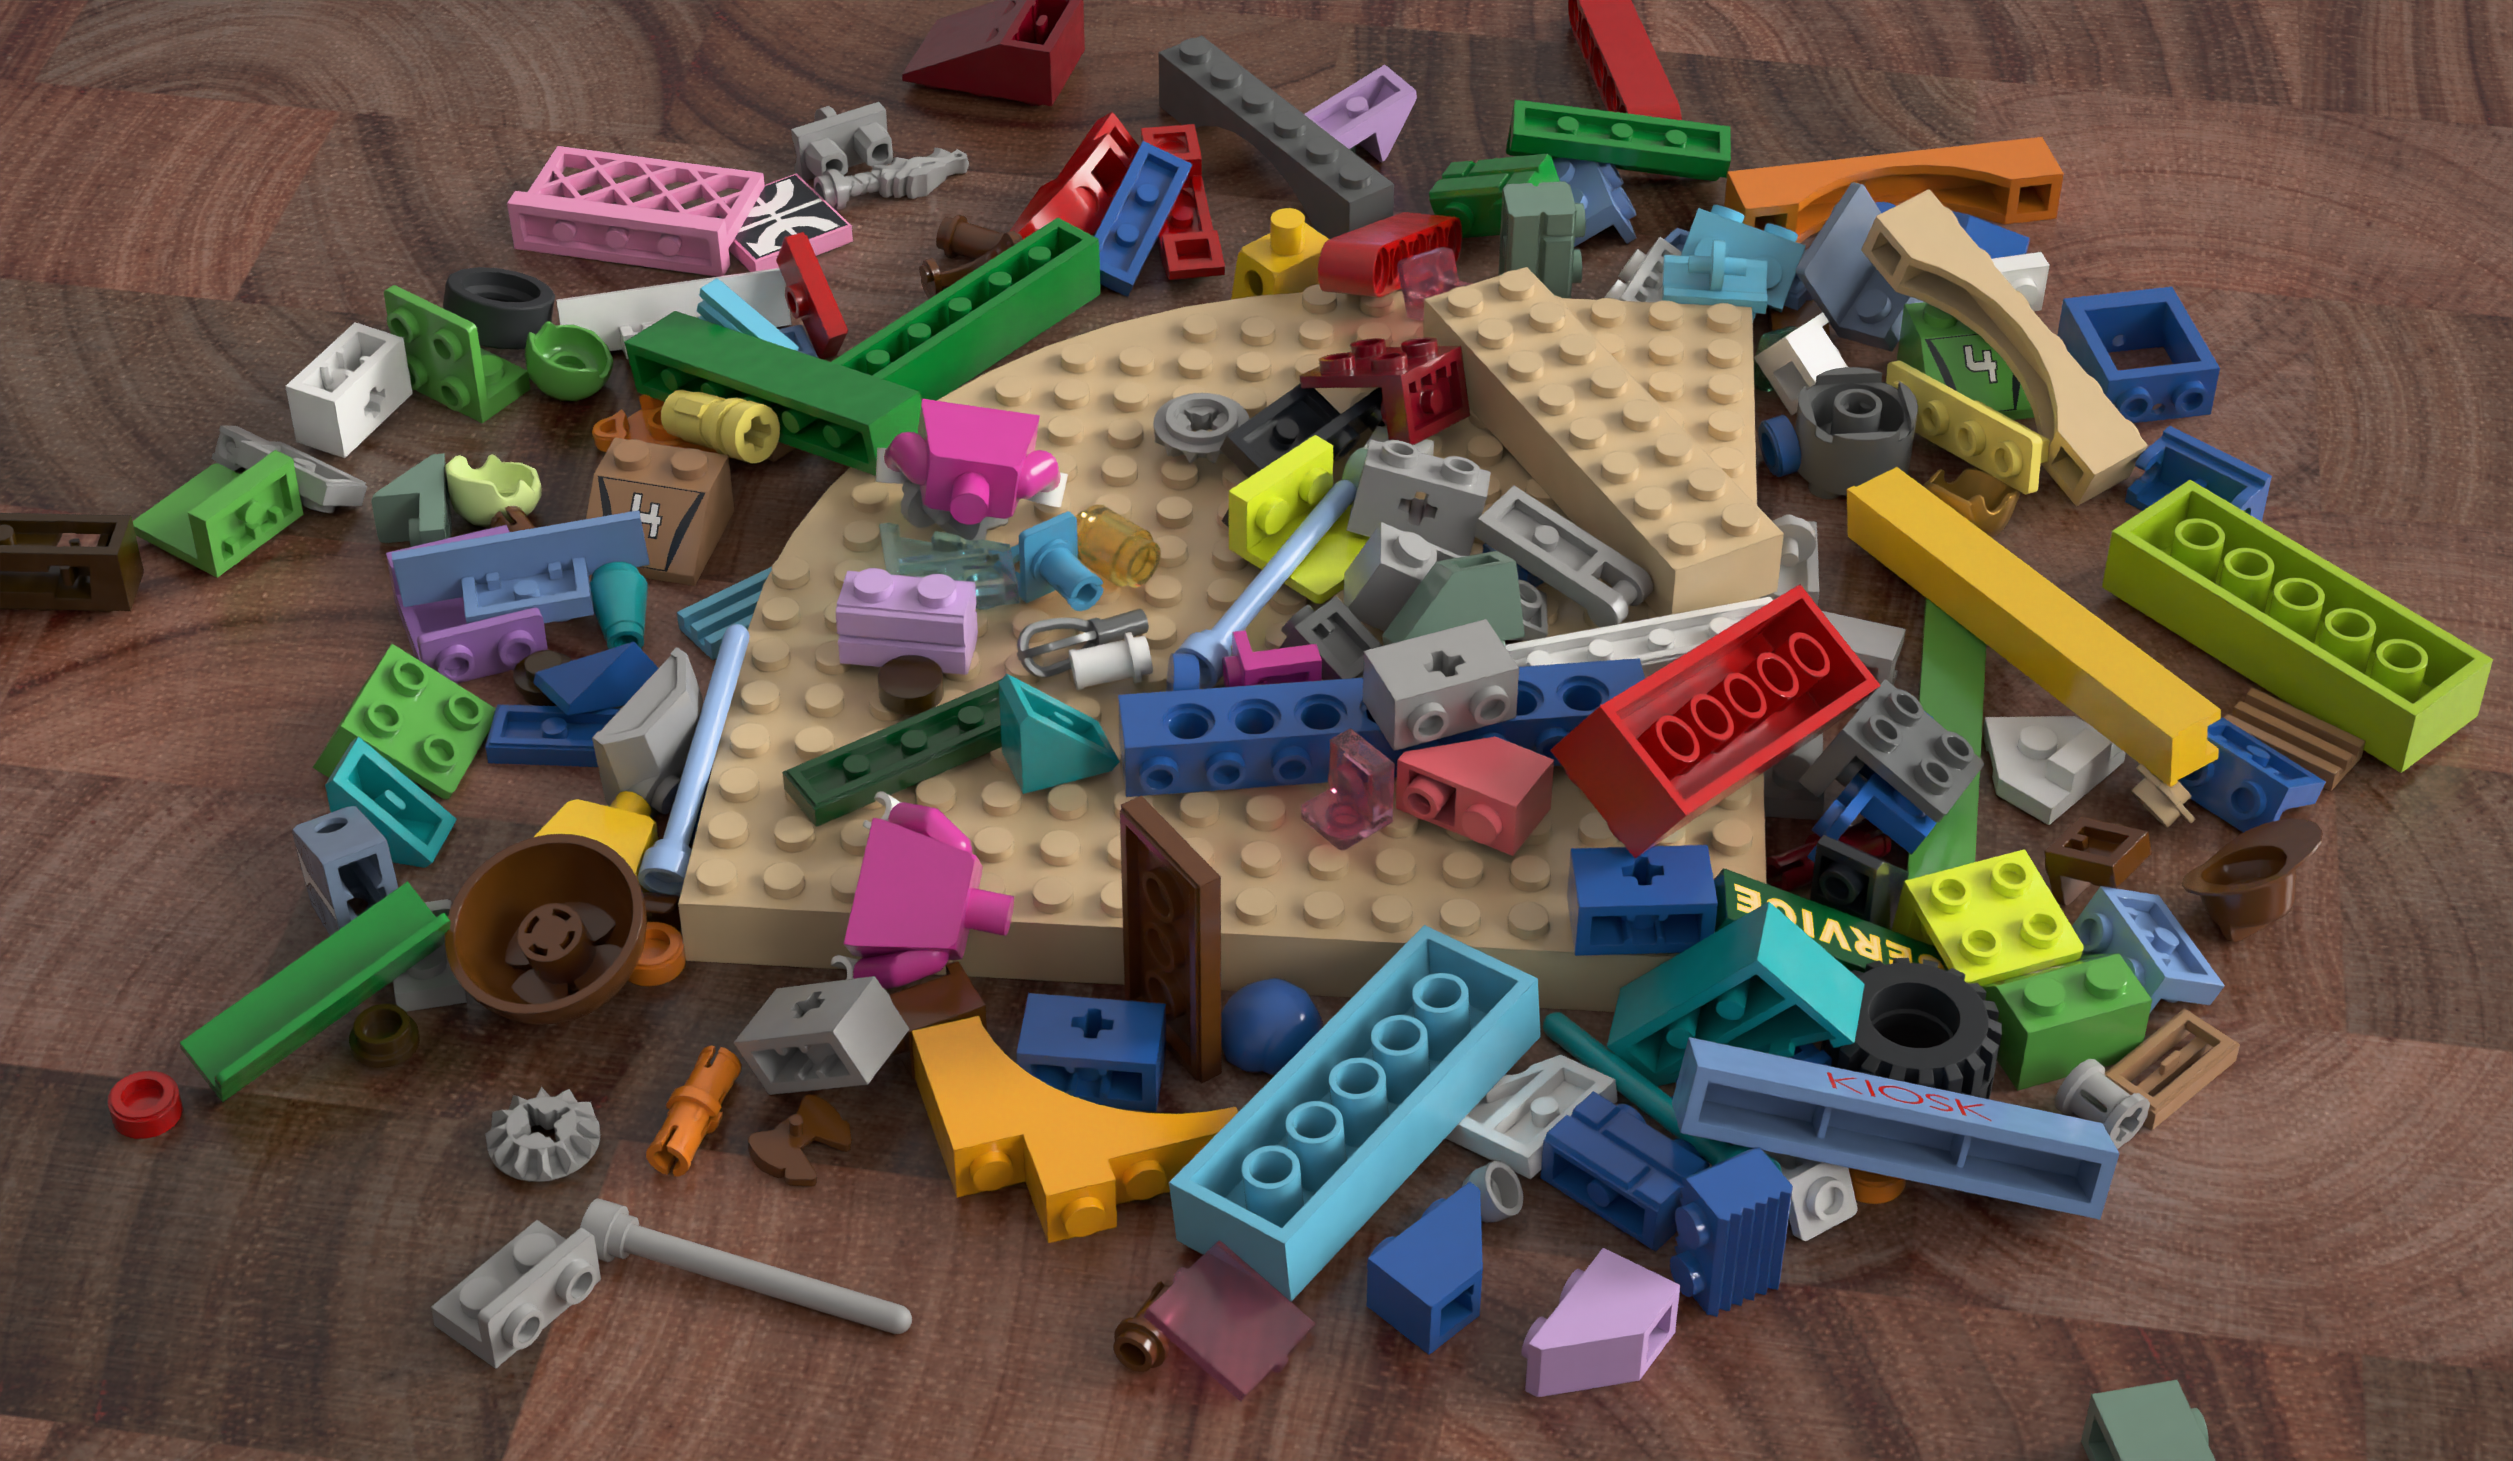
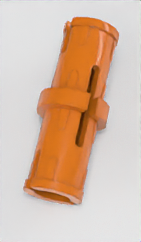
M715 1046L703 1048L684 1086L676 1088L666 1103V1109H669L668 1116L646 1151V1158L649 1164L662 1174L668 1175L677 1157L678 1161L673 1169V1174L676 1177L685 1175L706 1133H713L723 1117V1112H719L722 1108L721 1104L742 1071V1064L739 1058L728 1049L720 1047L713 1064H711L710 1061L716 1052Z

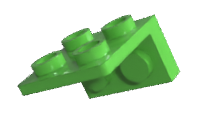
M392 285L384 291L387 324L390 334L404 339L412 390H416L446 405L448 408L483 424L531 389L527 370L480 348L477 327L474 323L396 285Z
M274 450L242 474L219 463L212 464L133 520L135 534L145 541L218 578L304 515L293 458Z
M391 644L360 689L312 768L330 778L350 743L359 736L405 776L442 799H449L490 731L496 708Z

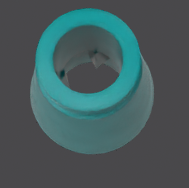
M626 562L604 564L592 574L590 589L593 611L607 641V647L612 649L635 642L642 648L644 645L648 583L632 564Z

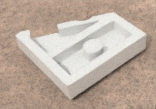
M1563 1055L1555 1056L1531 1065L1522 1073L1504 1075L1450 1132L1446 1139L1492 1161L1504 1162L1514 1172L1531 1179L1541 1170L1543 1140L1547 1132L1566 1115L1571 1116L1573 1109L1593 1091L1615 1104L1618 1101L1616 1080Z

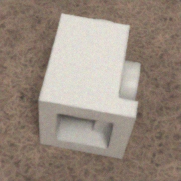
M1823 312L1754 357L1791 415L1797 412L1800 391L1804 386H1806V389H1809L1815 385L1817 375L1827 370L1848 367L1842 359L1839 350L1833 345L1822 326L1829 322Z

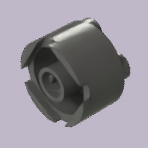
M1843 367L1827 370L1817 375L1815 385L1809 389H1806V386L1802 388L1798 397L1795 433L1801 450V464L1798 473L1809 482L1808 489L1813 495L1822 499H1834L1840 495L1847 496L1848 488L1852 486L1857 487L1895 467L1908 474L1918 413L1916 397L1909 387L1900 381L1898 389L1882 382L1883 373L1860 367Z

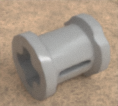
M2087 1059L2074 1068L2063 1081L2055 1097V1107L2064 1115L2076 1114L2081 1119L2103 1123L2117 1149L2130 1141L2140 1130L2148 1116V1109L2150 1107L2148 1099L2140 1093L2130 1095L2105 1076V1068L2095 1059ZM2097 1100H2099L2102 1104H2104V1105L2107 1107V1109H2106L2104 1106H2102L2100 1103H2098Z

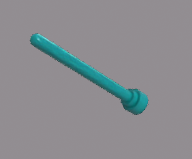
M1553 1012L1545 1017L1543 1030L1550 1039L1585 1066L1615 1079L1616 1090L1675 1137L1691 1143L1699 1155L1712 1166L1752 1149L1751 1147L1732 1145L1727 1142L1680 1133L1672 1106L1673 1098L1564 1014ZM1764 1152L1769 1157V1159L1775 1164V1166L1781 1171L1780 1164L1774 1158H1772L1770 1155Z

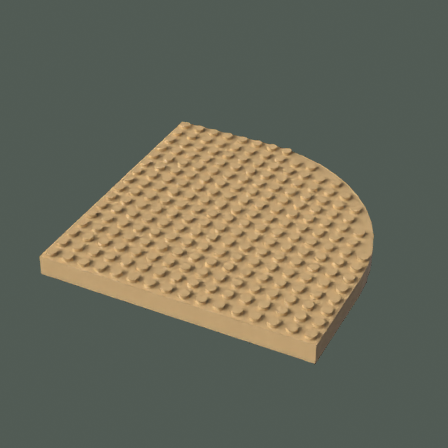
M1318 284L1307 287L1303 293L1261 295L1186 306L1111 324L1048 345L977 377L937 401L1040 415L1035 451L1043 450L1051 453L1056 458L1060 473L1068 474L1061 507L1020 499L1013 517L1008 519V523L1005 526L987 529L983 550L968 553L936 523L922 528L912 525L901 513V501L904 496L902 491L903 484L876 482V476L850 467L827 489L792 533L778 560L772 565V570L763 585L748 627L749 643L716 751L678 902L686 961L841 969L831 966V960L834 956L841 955L857 960L863 958L853 956L843 943L870 832L869 829L863 826L865 820L872 822L873 817L881 819L886 807L875 801L816 827L785 791L782 772L915 716L898 714L883 706L879 698L878 673L882 667L840 663L836 607L847 571L860 572L869 568H879L891 575L925 577L931 574H944L953 580L975 582V611H977L978 636L970 668L966 675L942 673L944 695L937 706L1003 679L1006 674H1009L1097 720L1120 761L1111 772L1023 794L1002 753L1001 747L890 795L901 803L906 802L939 809L970 839L972 854L978 857L983 866L979 889L1014 896L1013 915L1007 935L1003 936L970 929L963 958L960 960H948L946 965L959 961L967 976L1124 985L1120 810L1121 804L1138 796L1126 797L1119 745L1118 695L1166 692L1168 663L1171 653H1175L1190 634L1206 629L1211 630L1261 571L1257 566L1229 550V528L1222 522L1229 508V490L1248 479V477L1223 454H1219L1215 463H1212L1207 458H1197L1194 462L1189 463L1184 454L1175 457L1168 456L1165 446L1155 443L1153 425L1155 414L1162 405L1176 397L1193 393H1211L1236 401L1247 411L1251 419L1299 385V375L1318 367L1319 358L1323 356L1350 352L1351 343L1365 339L1381 338L1385 339L1386 347H1401V343L1404 341L1423 338L1424 299L1445 292L1441 290H1428L1425 292L1394 291L1383 297L1324 292ZM1556 296L1757 505L1752 307L1734 306L1728 303L1699 305L1678 304L1667 300L1635 302L1619 301L1614 298L1591 300ZM1378 387L1315 389L1342 414ZM1471 409L1469 417L1427 438L1434 441L1433 456L1442 459L1450 456L1463 457L1476 463L1480 469L1491 472L1487 499L1482 514L1511 487L1516 486L1572 522ZM1369 428L1360 434L1359 441L1343 458L1336 462L1333 460V485L1342 479L1343 470L1349 457L1357 449L1363 448L1373 434ZM1416 492L1415 498L1425 500L1426 493ZM1069 511L1077 518L1078 560L1103 580V584L1100 585L1104 588L1103 593L1094 606L1084 611L1074 610L1056 590L1026 603L990 569L989 558L1018 545L1019 535L1022 531ZM1477 537L1474 539L1470 555L1483 553V544L1485 543ZM1020 561L1013 566V569L1020 573ZM1598 579L1610 588H1612V586L1603 579ZM1546 582L1536 587L1537 590L1547 593L1548 635L1546 637L1600 628L1590 619L1586 608ZM1283 584L1245 629L1252 652L1279 649L1286 639L1281 629L1295 613L1306 605H1310L1316 611L1335 596L1344 604V589L1324 603L1316 604ZM1643 601L1637 606H1629L1628 616L1620 624L1659 616ZM1136 609H1142L1146 614L1149 625L1148 632L1135 637L1146 636L1153 673L1142 675V682L1134 683L1133 678H1127L1077 690L1071 669L1051 677L1039 678L1027 672L1021 660H1018V637L1021 631L1029 624L1053 618H1078L1086 621L1099 618L1101 620ZM1361 622L1383 646L1382 635L1384 631ZM1054 629L1035 633L1030 638L1029 649L1085 632L1075 629ZM1505 640V645L1513 644V643H1519V642H1524V641H1522V640ZM1087 641L1034 656L1032 659L1037 665L1047 667L1069 658V650H1079ZM1223 676L1212 688L1225 687ZM1554 766L1551 809L1514 856L1396 809L1397 778L1143 796L1221 876V990L1238 991L1247 984L1256 981L1279 978L1304 989L1309 995L1352 998L1426 925L1538 978L1539 1008L1615 1012L1620 988L1680 954L1575 956L1567 901L1571 848L1625 847V845L1611 833L1607 822L1583 791L1569 779L1563 766ZM1764 773L1655 846L1708 845L1713 879L1725 868L1766 884ZM946 965L935 975H946Z

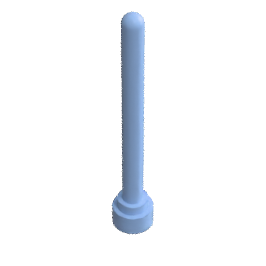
M1348 480L1336 482L1211 630L1206 629L1190 634L1174 654H1194L1198 658L1200 672L1199 688H1212L1223 676L1222 658L1232 654V632L1246 629L1352 503L1356 494V487L1352 482Z
M731 625L724 633L664 837L657 840L654 847L647 849L644 853L638 873V880L646 890L652 893L678 896L681 894L692 851L689 843L750 639L749 632L743 625Z

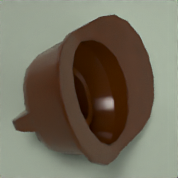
M2281 819L2264 823L2243 832L2227 843L2204 864L2187 873L2182 880V887L2189 893L2200 895L2207 914L2220 926L2223 936L2228 941L2239 942L2291 912L2295 900L2296 869L2312 856L2321 845L2323 832L2315 822L2306 819Z

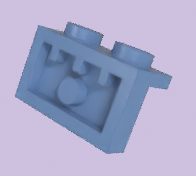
M2100 886L2072 925L2084 946L2082 955L2115 953L2121 955L2151 997L2150 1013L2160 999L2172 1003L2183 1001L2211 1005L2225 986L2159 895Z

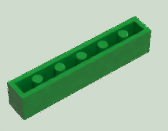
M1056 218L831 362L919 391L921 401L922 399L937 401L1101 294L1099 239L1060 218Z
M673 311L624 342L638 393L665 402L673 392L686 390L690 392H703L725 399L737 397L771 407L777 414L780 423L778 442L876 476L877 448H887L900 433L918 432L922 403L919 391L678 311Z

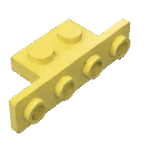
M1900 360L1888 363L1886 383L1898 389L1900 381L1909 387L1916 397L1918 413L1915 433L2025 495L2038 491L2040 463L2048 462L2050 443L2048 438L1982 402L1964 396Z

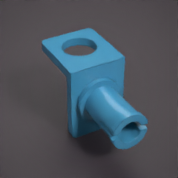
M1069 511L1022 531L1019 535L1018 545L989 558L990 569L1026 603L1056 590L1074 610L1084 611L1094 606L1103 593L1104 588L1100 586L1103 584V580L1078 560L1077 518ZM1020 561V573L1013 569L1014 564Z

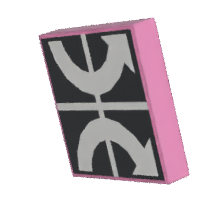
M796 173L765 185L730 245L729 251L750 272L779 268L776 258L785 237L804 232L817 256L853 242L852 225Z

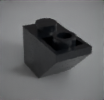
M1823 835L1817 842L1810 900L1891 930L1905 880H1908L1909 872L1849 844Z

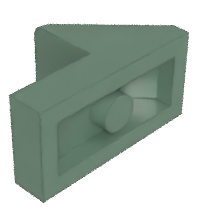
M444 453L430 455L373 495L371 502L377 536L380 542L410 541V545L413 547L452 538V503L444 466L446 461Z

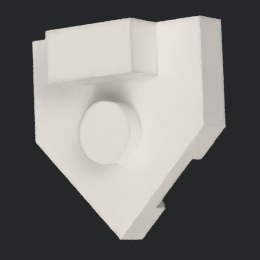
M2075 716L1985 717L1983 737L1986 751H1989L1993 765L1992 778L1996 795L2047 825L2054 822L2124 763L2126 753L2091 725Z

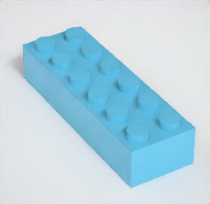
M1424 925L1169 1182L1177 1241L1291 1302L1541 1037L1538 978Z

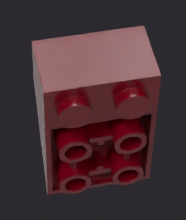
M996 0L937 19L904 70L902 81L922 84L931 89L946 88L970 92L979 97L993 96L1017 100L1032 106H1053L1085 51L1083 0Z

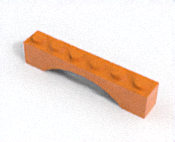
M2043 137L1728 171L1724 207L1745 216L1743 224L1764 231L1767 223L1789 229L1798 234L1796 242L1801 244L1808 237L1822 229L1831 215L1834 206L1840 201L1850 184L1855 182L1866 187L1875 203L1888 202L1897 206L1930 189L1943 206L1951 211L1969 214L2005 225L2057 219L2064 173Z

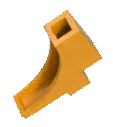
M979 1016L912 1031L915 1080L957 1198L983 1191H994L1005 1186L1026 1182L1048 1243L1073 1237H1085L1098 1231L1117 1227V1204L1134 1200H1145L1170 1192L1169 1182L1238 1113L1236 1107L1184 1114L1145 1113L1107 1107L1073 1097L1047 1085L1011 1060L990 1037L982 1025Z

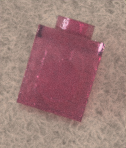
M1441 247L1402 259L1397 264L1408 318L1423 321L1424 299L1451 291L1456 287L1472 284L1459 281L1454 253L1450 248Z

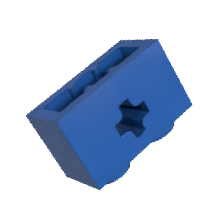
M1708 845L1653 846L1636 859L1626 847L1571 848L1567 901L1575 956L1681 953L1714 934L1718 902Z
M1028 993L1016 1053L1017 1064L1047 1085L1073 1097L1117 1109L1156 1112L1166 1057V1004Z

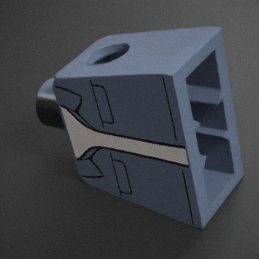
M356 806L345 807L298 824L292 830L309 899L330 936L360 915L355 914L347 900L354 897L364 899L368 903L367 908L363 911L365 912L398 888L387 840Z

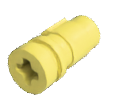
M677 390L668 396L661 410V422L668 434L682 438L689 443L715 449L719 454L729 455L730 458L749 463H759L770 457L780 437V423L777 414L771 407L737 397L725 399L703 392Z

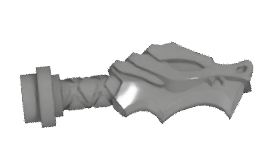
M935 148L934 152L927 157H913L911 159L895 157L890 165H874L871 172L858 173L855 176L849 175L844 177L837 169L826 170L822 176L815 177L814 190L836 211L845 209L850 196L864 195L867 192L879 191L880 195L885 198L894 195V198H901L907 195L908 198L915 199L927 196L943 183L947 176L966 173L969 162L966 153L958 149L950 153L941 148Z

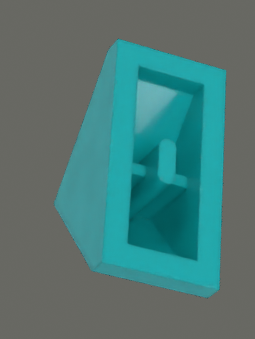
M1006 674L998 683L1002 753L1023 794L1111 772L1120 763L1097 720L1009 674Z
M359 736L350 743L325 784L330 812L356 806L385 837L392 862L422 868L432 864L457 820Z

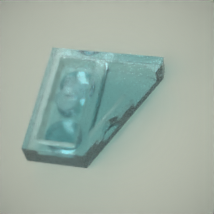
M879 524L885 571L889 574L913 577L944 574L953 580L975 582L976 609H989L995 606L1019 603L1018 583L1010 544L983 539L975 541L966 540L959 535L935 531L931 537L932 542L900 537L898 524Z

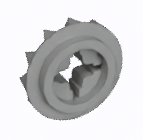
M1211 393L1182 395L1166 402L1156 412L1153 422L1155 443L1165 446L1168 456L1175 457L1184 454L1189 463L1194 462L1197 458H1207L1212 463H1215L1219 454L1225 455L1220 450V447L1226 436L1250 418L1247 411L1239 403L1228 397Z
M541 1087L536 1098L526 1100L513 1095L508 1110L494 1111L492 1114L491 1130L485 1133L489 1156L495 1166L502 1172L516 1179L540 1182L565 1177L583 1167L597 1151L601 1132L591 1102H577L570 1089L556 1097H550ZM541 1125L546 1130L554 1128L556 1142L554 1143L549 1136L545 1138L539 1132L531 1134L530 1127Z

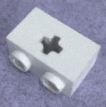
M355 322L286 385L296 442L346 458L413 393L404 339Z

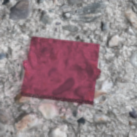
M1220 1240L1189 1270L1179 1268L1173 1277V1285L1147 1309L1144 1315L1149 1322L1240 1402L1271 1371L1278 1373L1283 1370L1288 1362L1287 1355L1316 1324Z

